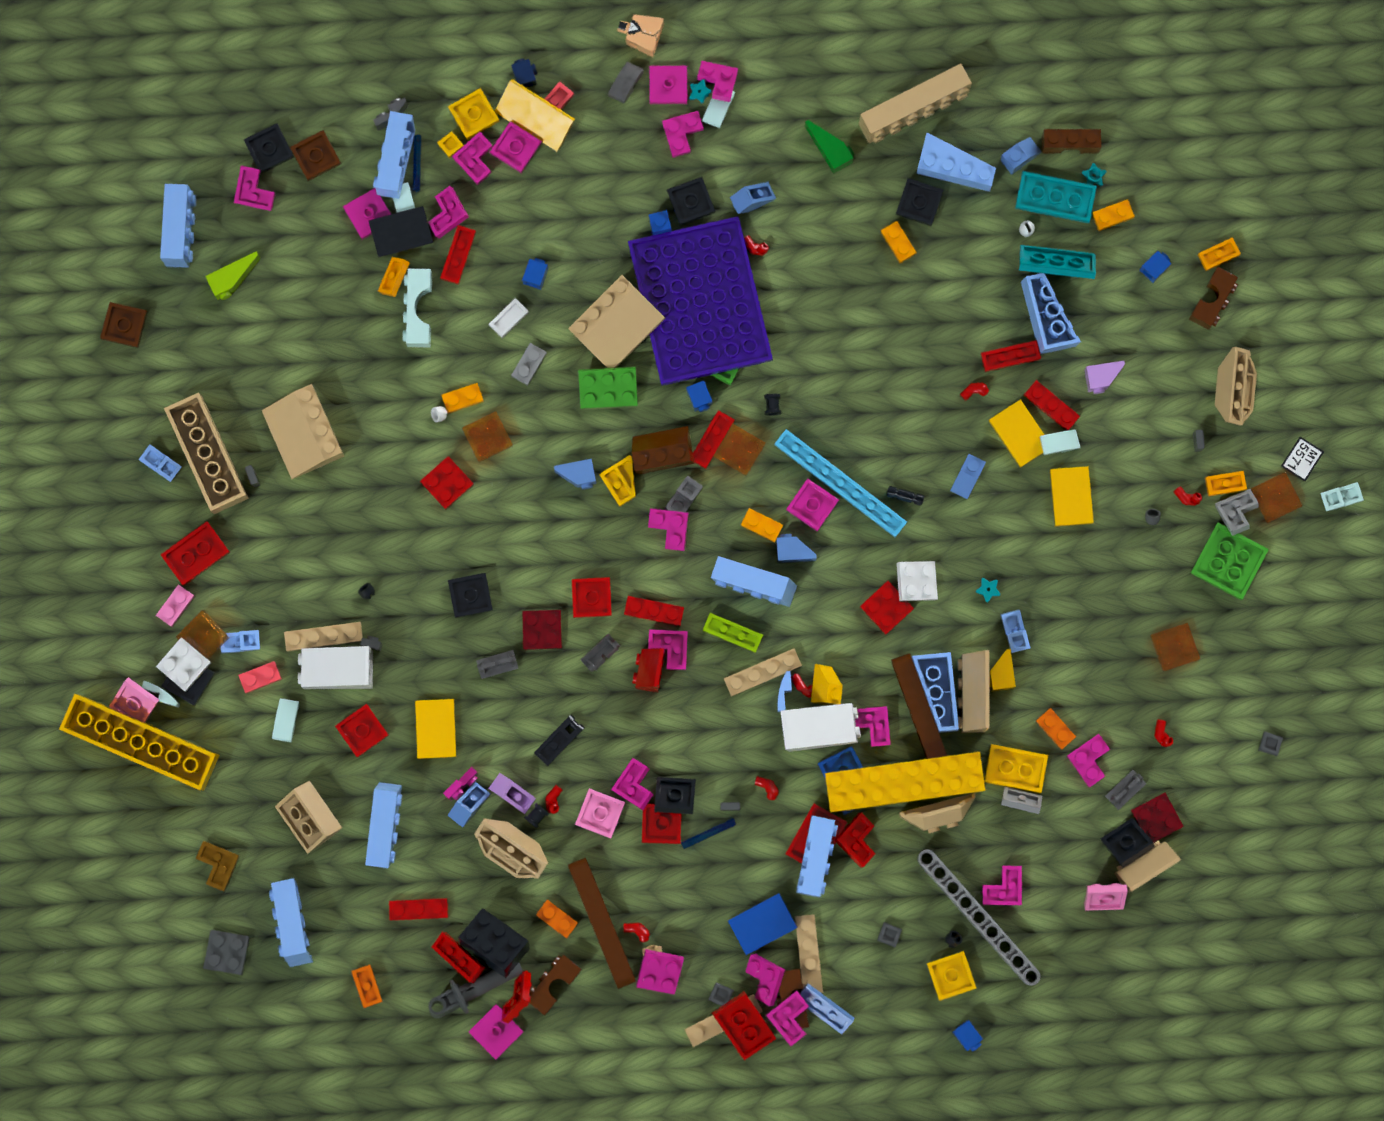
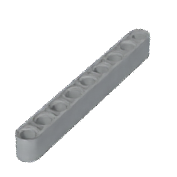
M931 850L920 852L917 857L919 865L1026 985L1037 984L1040 981L1039 971L936 854ZM924 853L931 855L932 861L930 864L922 862L921 857ZM936 868L944 870L945 875L942 879L935 877L934 872ZM949 883L957 885L958 890L956 893L952 894L948 891L947 886ZM963 897L970 900L969 908L961 906L960 901ZM976 912L983 914L984 919L981 923L974 921L973 916ZM988 927L996 929L997 933L994 938H990L987 935ZM1003 941L1007 942L1010 946L1009 951L1006 953L1002 952L999 947ZM1016 956L1022 958L1023 963L1020 967L1013 965V958ZM1028 971H1033L1036 975L1033 982H1029L1026 979Z

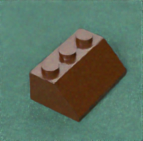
M689 426L632 437V458L635 472L644 474L695 464Z

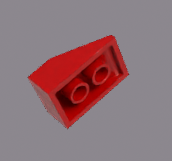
M663 648L642 649L641 654L637 653L636 665H639L638 673L634 672L632 684H636V689L659 692L665 657Z

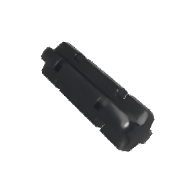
M889 486L887 490L888 497H897L898 500L909 503L914 502L916 505L923 504L924 496L921 494L915 495L914 492L900 488L898 490L893 486Z

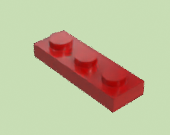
M460 225L457 226L440 277L441 280L459 285L476 230Z
M1037 340L981 353L985 372L1041 360Z
M1037 380L1024 394L1028 400L1066 431L1080 418V415Z
M719 410L717 411L693 452L695 464L707 469L735 419Z
M628 596L624 615L680 627L684 607Z
M448 898L389 901L390 921L448 918Z
M442 932L432 945V948L470 983H474L485 968L446 932Z

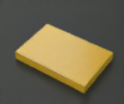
M1021 399L989 419V423L1020 468L1043 454L1039 437L1045 434Z
M1089 466L1050 469L1055 527L1093 524Z
M454 699L415 701L417 759L456 757Z
M991 744L984 783L1042 793L1048 755Z

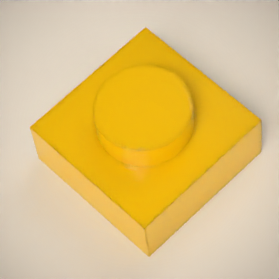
M452 131L437 142L449 159L464 146Z

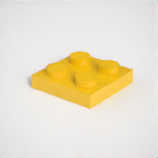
M481 88L448 106L467 140L500 122Z
M964 951L926 963L939 1001L976 989Z

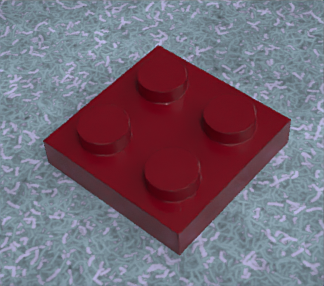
M561 610L522 611L523 650L562 649Z
M1166 792L1130 810L1137 824L1153 843L1184 827Z

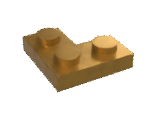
M203 841L196 859L213 866L206 884L225 892L240 855Z

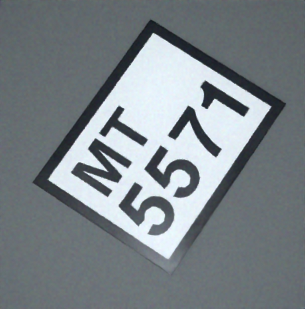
M1299 437L1281 467L1306 481L1324 451Z

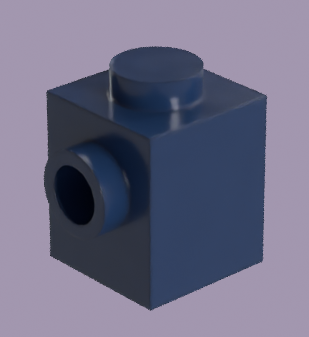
M519 59L514 64H511L516 82L526 88L537 85L535 78L537 70L535 64H530L529 59Z

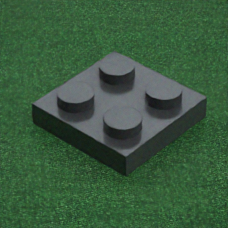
M211 930L203 968L243 975L250 937Z

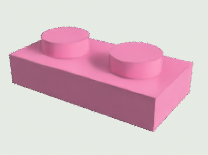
M178 584L156 616L173 627L195 596Z

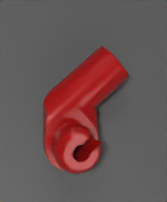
M750 235L744 237L746 248L750 254L759 256L767 254L769 246L766 243H754Z
M971 383L959 395L967 401L974 393L986 396L989 393V389L985 383Z
M1181 486L1173 491L1184 505L1196 506L1202 501L1200 493L1187 494Z
M798 673L791 676V681L796 689L806 697H812L813 685L811 684L807 687Z
M1157 719L1154 733L1155 739L1163 747L1172 746L1173 738L1169 737L1165 732L1166 721Z
M759 776L756 777L754 785L765 788L769 800H776L779 790L774 781Z
M557 785L545 797L546 809L551 814H556L559 811L557 797L563 790Z
M623 923L624 933H635L639 937V941L643 943L649 940L650 932L643 924Z

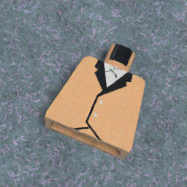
M633 15L631 24L620 21L618 32L627 34V45L654 57L664 26V19Z

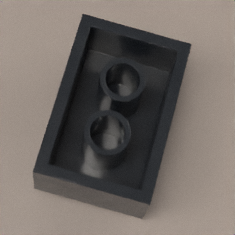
M484 908L479 911L458 937L459 943L464 949L504 978H507L530 950L529 941Z

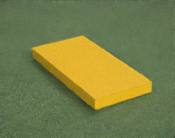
M513 79L509 81L494 111L509 122L511 121L538 138L542 143L555 151H559L575 121V118Z

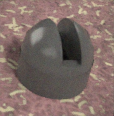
M1148 509L1145 512L1146 522L1152 526L1159 523L1160 511Z

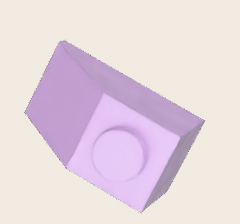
M1119 361L1086 366L1084 371L1088 392H1093L1094 394L1104 393L1124 367L1125 362Z
M501 773L498 774L488 788L524 814L536 799Z

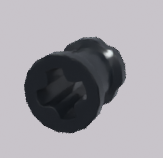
M780 394L764 395V399H766L765 415L776 416L782 414L781 410H779Z
M536 803L535 808L528 816L525 815L524 818L535 828H538V824L549 813Z

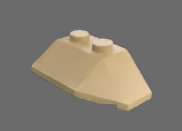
M1233 347L1218 367L1215 406L1225 422L1241 426L1253 412L1257 373L1250 357V351Z
M972 793L899 813V817L922 831L928 830L929 833L940 831L939 827L947 825V828L959 826L958 822L963 820L976 795Z
M484 819L475 832V837L478 839L484 856L516 878H539L548 864L540 844L509 822Z

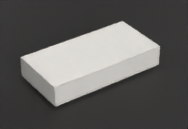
M515 298L489 323V326L503 338L529 311Z

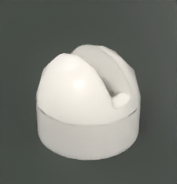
M1024 221L1021 223L1019 231L1021 235L1029 237L1034 233L1035 226L1031 221ZM1025 224H1028L1031 230L1030 232H1028Z
M444 407L432 408L431 416L434 422H441L446 419L447 411Z

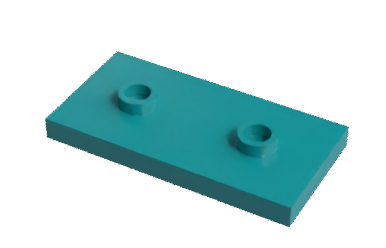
M1022 171L1015 209L1089 224L1097 186Z
M1020 245L1019 270L1095 279L1096 254Z

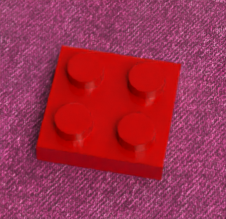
M449 456L420 480L421 484L445 510L474 485Z
M610 577L572 579L573 618L612 616Z
M889 581L860 606L885 635L914 610L908 601H899V592Z
M365 704L335 725L357 758L389 736L368 704Z
M647 804L642 816V843L681 844V814L654 812L655 804Z

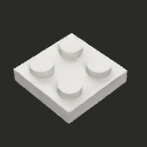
M935 561L897 563L899 601L938 599Z
M181 637L156 667L187 692L211 662Z

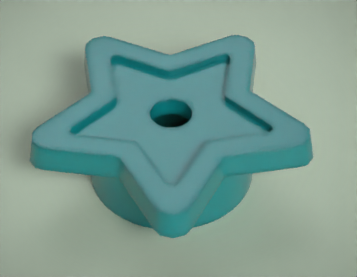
M704 79L698 84H690L692 93L689 99H698L701 103H704L709 93L712 92L711 89L706 87Z
M1092 163L1089 170L1082 171V174L1087 178V184L1103 185L1102 177L1106 170H1101L1095 163Z
M982 578L981 587L976 590V593L983 595L986 602H989L992 596H1000V592L996 588L998 580L989 582Z

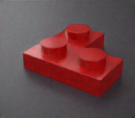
M862 812L858 813L834 840L860 868H863L876 854L863 841L874 828V825Z
M526 970L514 981L513 996L503 1005L502 1021L507 1024L513 1018H516L520 1011L530 1003L531 973Z

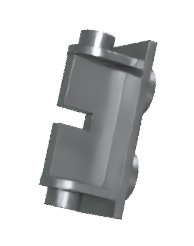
M608 633L581 661L591 672L597 671L605 662L604 659L606 657L609 659L616 651H619L620 645Z
M513 650L476 660L481 679L518 669Z
M1132 770L1105 797L1119 810L1146 783L1139 773L1137 774Z

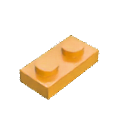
M1128 199L1092 212L1098 231L1135 217Z
M898 221L881 230V234L899 263L916 255L917 252Z
M1233 237L1198 253L1205 271L1241 255Z
M392 257L378 292L396 297L410 262Z
M478 383L442 394L448 414L484 402Z
M1244 471L1205 477L1208 497L1247 490Z
M749 508L741 526L775 543L783 524Z

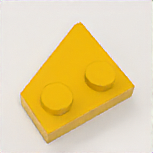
M631 455L599 474L619 507L636 497Z

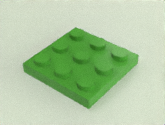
M1217 522L1191 574L1239 600H1243L1269 549L1239 533L1232 536L1226 526Z

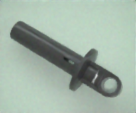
M518 963L507 978H504L492 969L479 976L474 983L467 982L459 986L453 980H450L451 989L430 1000L428 1005L429 1013L434 1018H441L461 1007L464 1013L467 1014L469 1013L467 1006L469 1007V1001L521 975L523 970ZM434 1004H441L443 1009L440 1012L433 1011L432 1007Z

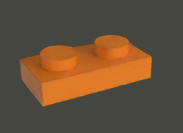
M1051 708L1036 720L1039 726L1061 750L1076 738L1074 733Z
M548 899L536 914V916L566 939L578 925V922Z
M371 965L353 970L352 975L363 1008L383 1002Z

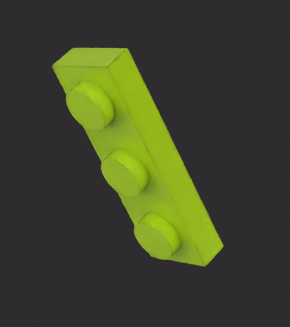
M712 613L709 614L703 631L754 653H756L763 634Z

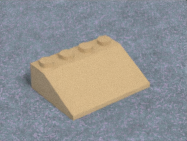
M621 275L568 329L607 368H617L665 317Z
M312 384L292 392L261 410L291 479L344 457Z
M989 650L962 654L961 659H958V671H961V678H958V690H961V697H958V709H961L958 725L961 728V733H985L989 729Z

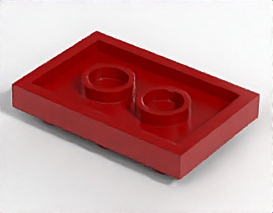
M206 521L163 552L161 556L180 583L185 586L228 555L230 551L209 522Z
M813 804L785 855L802 864L811 816L835 820L834 825H838L836 837L832 836L831 844H834V846L836 844L834 840L844 830L848 822Z
M745 991L712 1012L714 1018L744 1061L777 1039Z

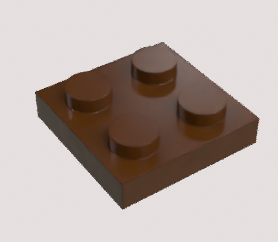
M324 130L290 147L307 181L341 165Z
M109 302L100 339L138 348L148 312L143 309Z

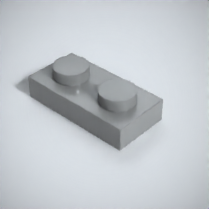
M530 343L511 377L528 386L547 352Z
M1004 787L1001 805L1039 814L1042 803L1041 795Z

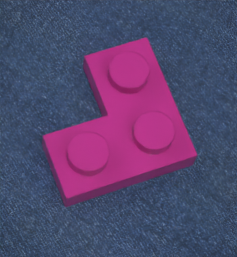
M701 61L697 80L701 81L704 79L705 82L715 84L712 99L730 102L738 68Z
M695 111L662 121L672 158L691 153L686 135L703 130L699 112Z
M479 132L452 156L453 160L477 185L492 173L480 158L493 145Z
M241 166L234 203L272 211L275 192L257 188L260 169Z
M451 186L435 196L442 212L428 222L435 236L439 239L469 218Z
M650 508L648 528L667 530L665 549L685 551L689 512Z
M649 630L648 649L663 648L668 650L667 669L686 670L688 631Z
M887 706L857 709L858 719H855L856 727H870L871 747L891 745Z
M1098 734L1067 755L1088 787H1091L1105 777L1094 760L1110 749L1100 734Z
M632 758L611 790L636 807L644 810L654 794L640 786V783L650 769Z
M471 767L459 780L456 779L443 794L449 800L455 799L457 801L464 794L463 789L467 785H473L478 779L476 777L478 772Z
M1002 866V885H982V905H1022V866Z
M751 954L745 972L760 980L755 999L768 1006H774L785 969L757 954Z
M796 991L766 1015L790 1046L806 1035L794 1018L808 1008L809 1005Z

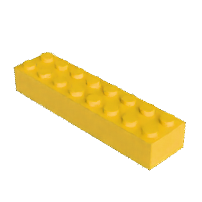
M74 694L59 728L61 731L200 791L205 790L220 756L79 694Z
M980 752L825 773L831 813L985 791Z

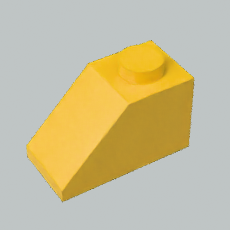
M1006 649L989 672L991 692L1015 689L1016 687L1011 649Z
M815 664L811 702L823 705L841 704L843 685L833 668Z

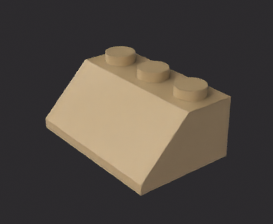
M310 781L293 789L275 806L307 854L342 829L338 820Z
M1158 840L1154 843V848L1124 868L1121 865L1116 867L1118 871L1114 874L1121 885H1127V893L1132 892L1181 860L1166 841L1160 843Z

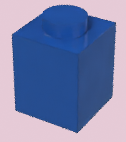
M667 210L649 214L652 235L671 231Z
M1157 251L1142 265L1140 271L1154 283L1172 263L1169 262L1170 258L1165 253Z
M538 258L534 260L529 259L522 279L524 285L542 289L548 271V265L545 264L544 260Z
M704 381L686 387L694 411L704 412L710 409L712 399Z
M969 1020L952 1031L966 1051L971 1049L973 1052L981 1046L980 1041L983 1038Z

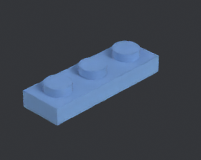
M809 983L800 991L799 994L809 1005L807 1009L840 1034H843L853 1023V1016Z

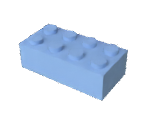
M165 184L160 259L166 267L189 268V262L193 261V251H190V244L194 243V233L191 232V228L195 224V214H192L193 207L196 206V195H193V191L186 184Z

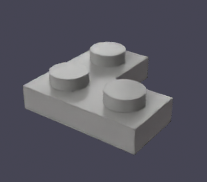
M1251 489L1215 503V507L1233 536L1250 529L1244 513L1258 508L1259 503Z

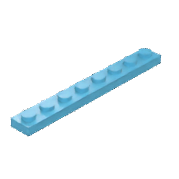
M787 429L775 442L774 445L893 537L896 538L906 525V520Z

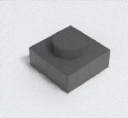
M367 636V639H361L360 646H369L372 650L377 651L382 649V643L378 641L379 638Z

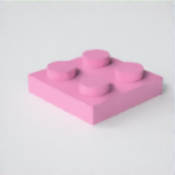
M127 678L109 707L146 723L159 699L130 678Z
M589 788L575 825L611 839L625 802Z
M1114 883L1111 885L1093 884L1087 886L1084 901L1085 911L1124 909L1127 885Z

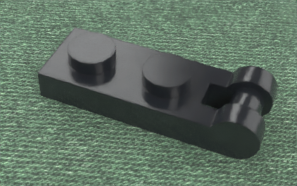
M571 714L534 754L546 766H549L585 727L582 724L579 725ZM568 726L574 730L571 734L565 730Z

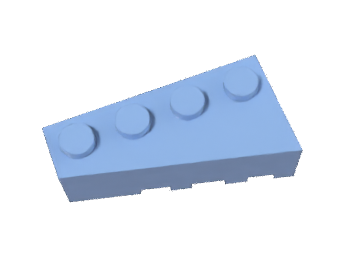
M390 111L385 141L382 145V156L378 161V177L375 176L373 183L377 195L400 198L415 135L413 115Z
M926 133L916 174L990 192L996 168Z
M1040 273L1026 276L1021 281L1040 354L1076 347L1081 341L1072 329L1071 322L1065 316L1064 309L1057 301L1056 294L1045 274Z
M720 556L717 558L711 575L717 586L723 588L729 586L736 592H747L755 598H764L774 604H782L790 607L797 585L788 577Z
M951 652L912 656L911 658L938 732L958 731L959 725Z
M379 782L374 789L365 863L367 866L389 868L391 863L395 861L396 852L393 851V846L397 843L398 838L396 825H399L400 820L398 811L402 803V785Z
M811 816L796 893L818 898L821 894H824L826 883L823 882L824 875H828L830 864L827 863L828 855L832 856L834 844H831L832 836L836 837L838 825H834L835 820Z
M292 878L271 883L272 890H269L271 902L274 901L275 908H272L274 920L278 922V927H275L277 938H280L281 945L278 946L280 957H283L290 967L312 963V955L306 950V947L310 945L306 932L303 931L306 925L303 914L300 913L302 905L297 882Z

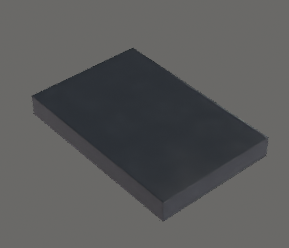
M423 206L368 220L378 257L433 243Z

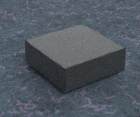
M1195 430L1193 433L1194 452H1201L1205 448L1202 430Z
M253 466L245 467L251 486L254 488L260 486Z
M1263 732L1258 751L1278 756L1283 737Z
M721 802L720 809L721 811H740V803Z
M884 922L877 941L896 947L902 929Z
M716 982L708 1000L723 1006L729 1002L734 990Z

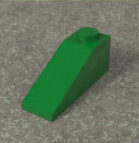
M805 121L807 132L833 174L853 163L854 152L850 146H846L843 141L813 122Z

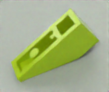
M257 251L205 276L217 300H225L231 297V294L237 290L261 259Z

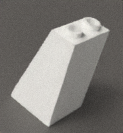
M369 646L304 648L302 653L298 654V665H301V673H298V684H301L303 689H373V650Z
M852 703L781 711L785 749L789 752L858 743V738H861L860 727H856L855 719H858L857 707H853Z

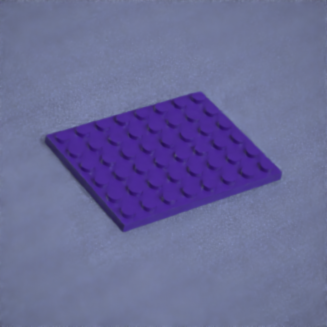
M739 216L628 241L639 292L665 317L649 334L661 386L773 361Z

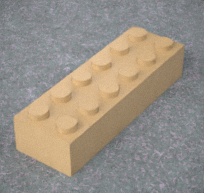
M959 64L860 114L859 126L869 144L872 142L878 143L885 138L884 136L890 133L894 135L901 131V127L905 125L912 126L918 122L917 119L923 116L925 118L930 117L935 113V110L939 108L943 110L949 107L951 102L965 99L968 97L967 94H969L972 82L962 64Z
M198 392L164 408L210 511L216 514L249 499L201 394Z

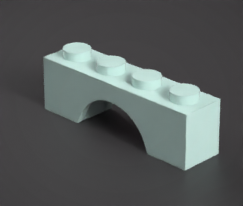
M408 269V274L404 275V285L407 286V293H404V304H407V312H403V322L406 323V330H403V342H406L407 347H430V325L418 318L416 307L419 300L425 294L432 292L431 269Z

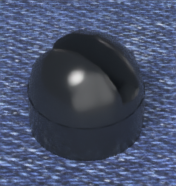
M366 583L358 590V593L364 599H371L370 595L374 596L375 590L370 583Z
M952 930L946 935L945 943L947 942L951 948L957 947L962 943V937L957 931Z

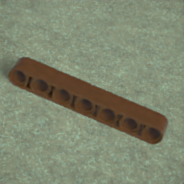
M910 653L891 659L926 759L947 756Z
M586 857L568 864L617 988L620 989L635 983V977Z

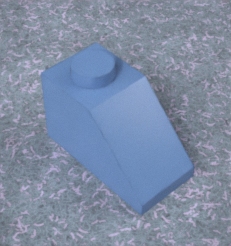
M1029 137L1002 154L1000 161L1012 175L1042 151Z
M766 182L745 186L732 195L730 199L737 213L740 214L750 212L774 201L776 197L769 183Z
M968 454L950 491L968 499L986 462Z
M592 459L554 466L556 474L576 487L589 489L596 484Z
M781 534L780 538L776 539L778 563L816 561V554L797 537H792V534Z
M475 782L455 803L448 816L461 827H464L491 793Z

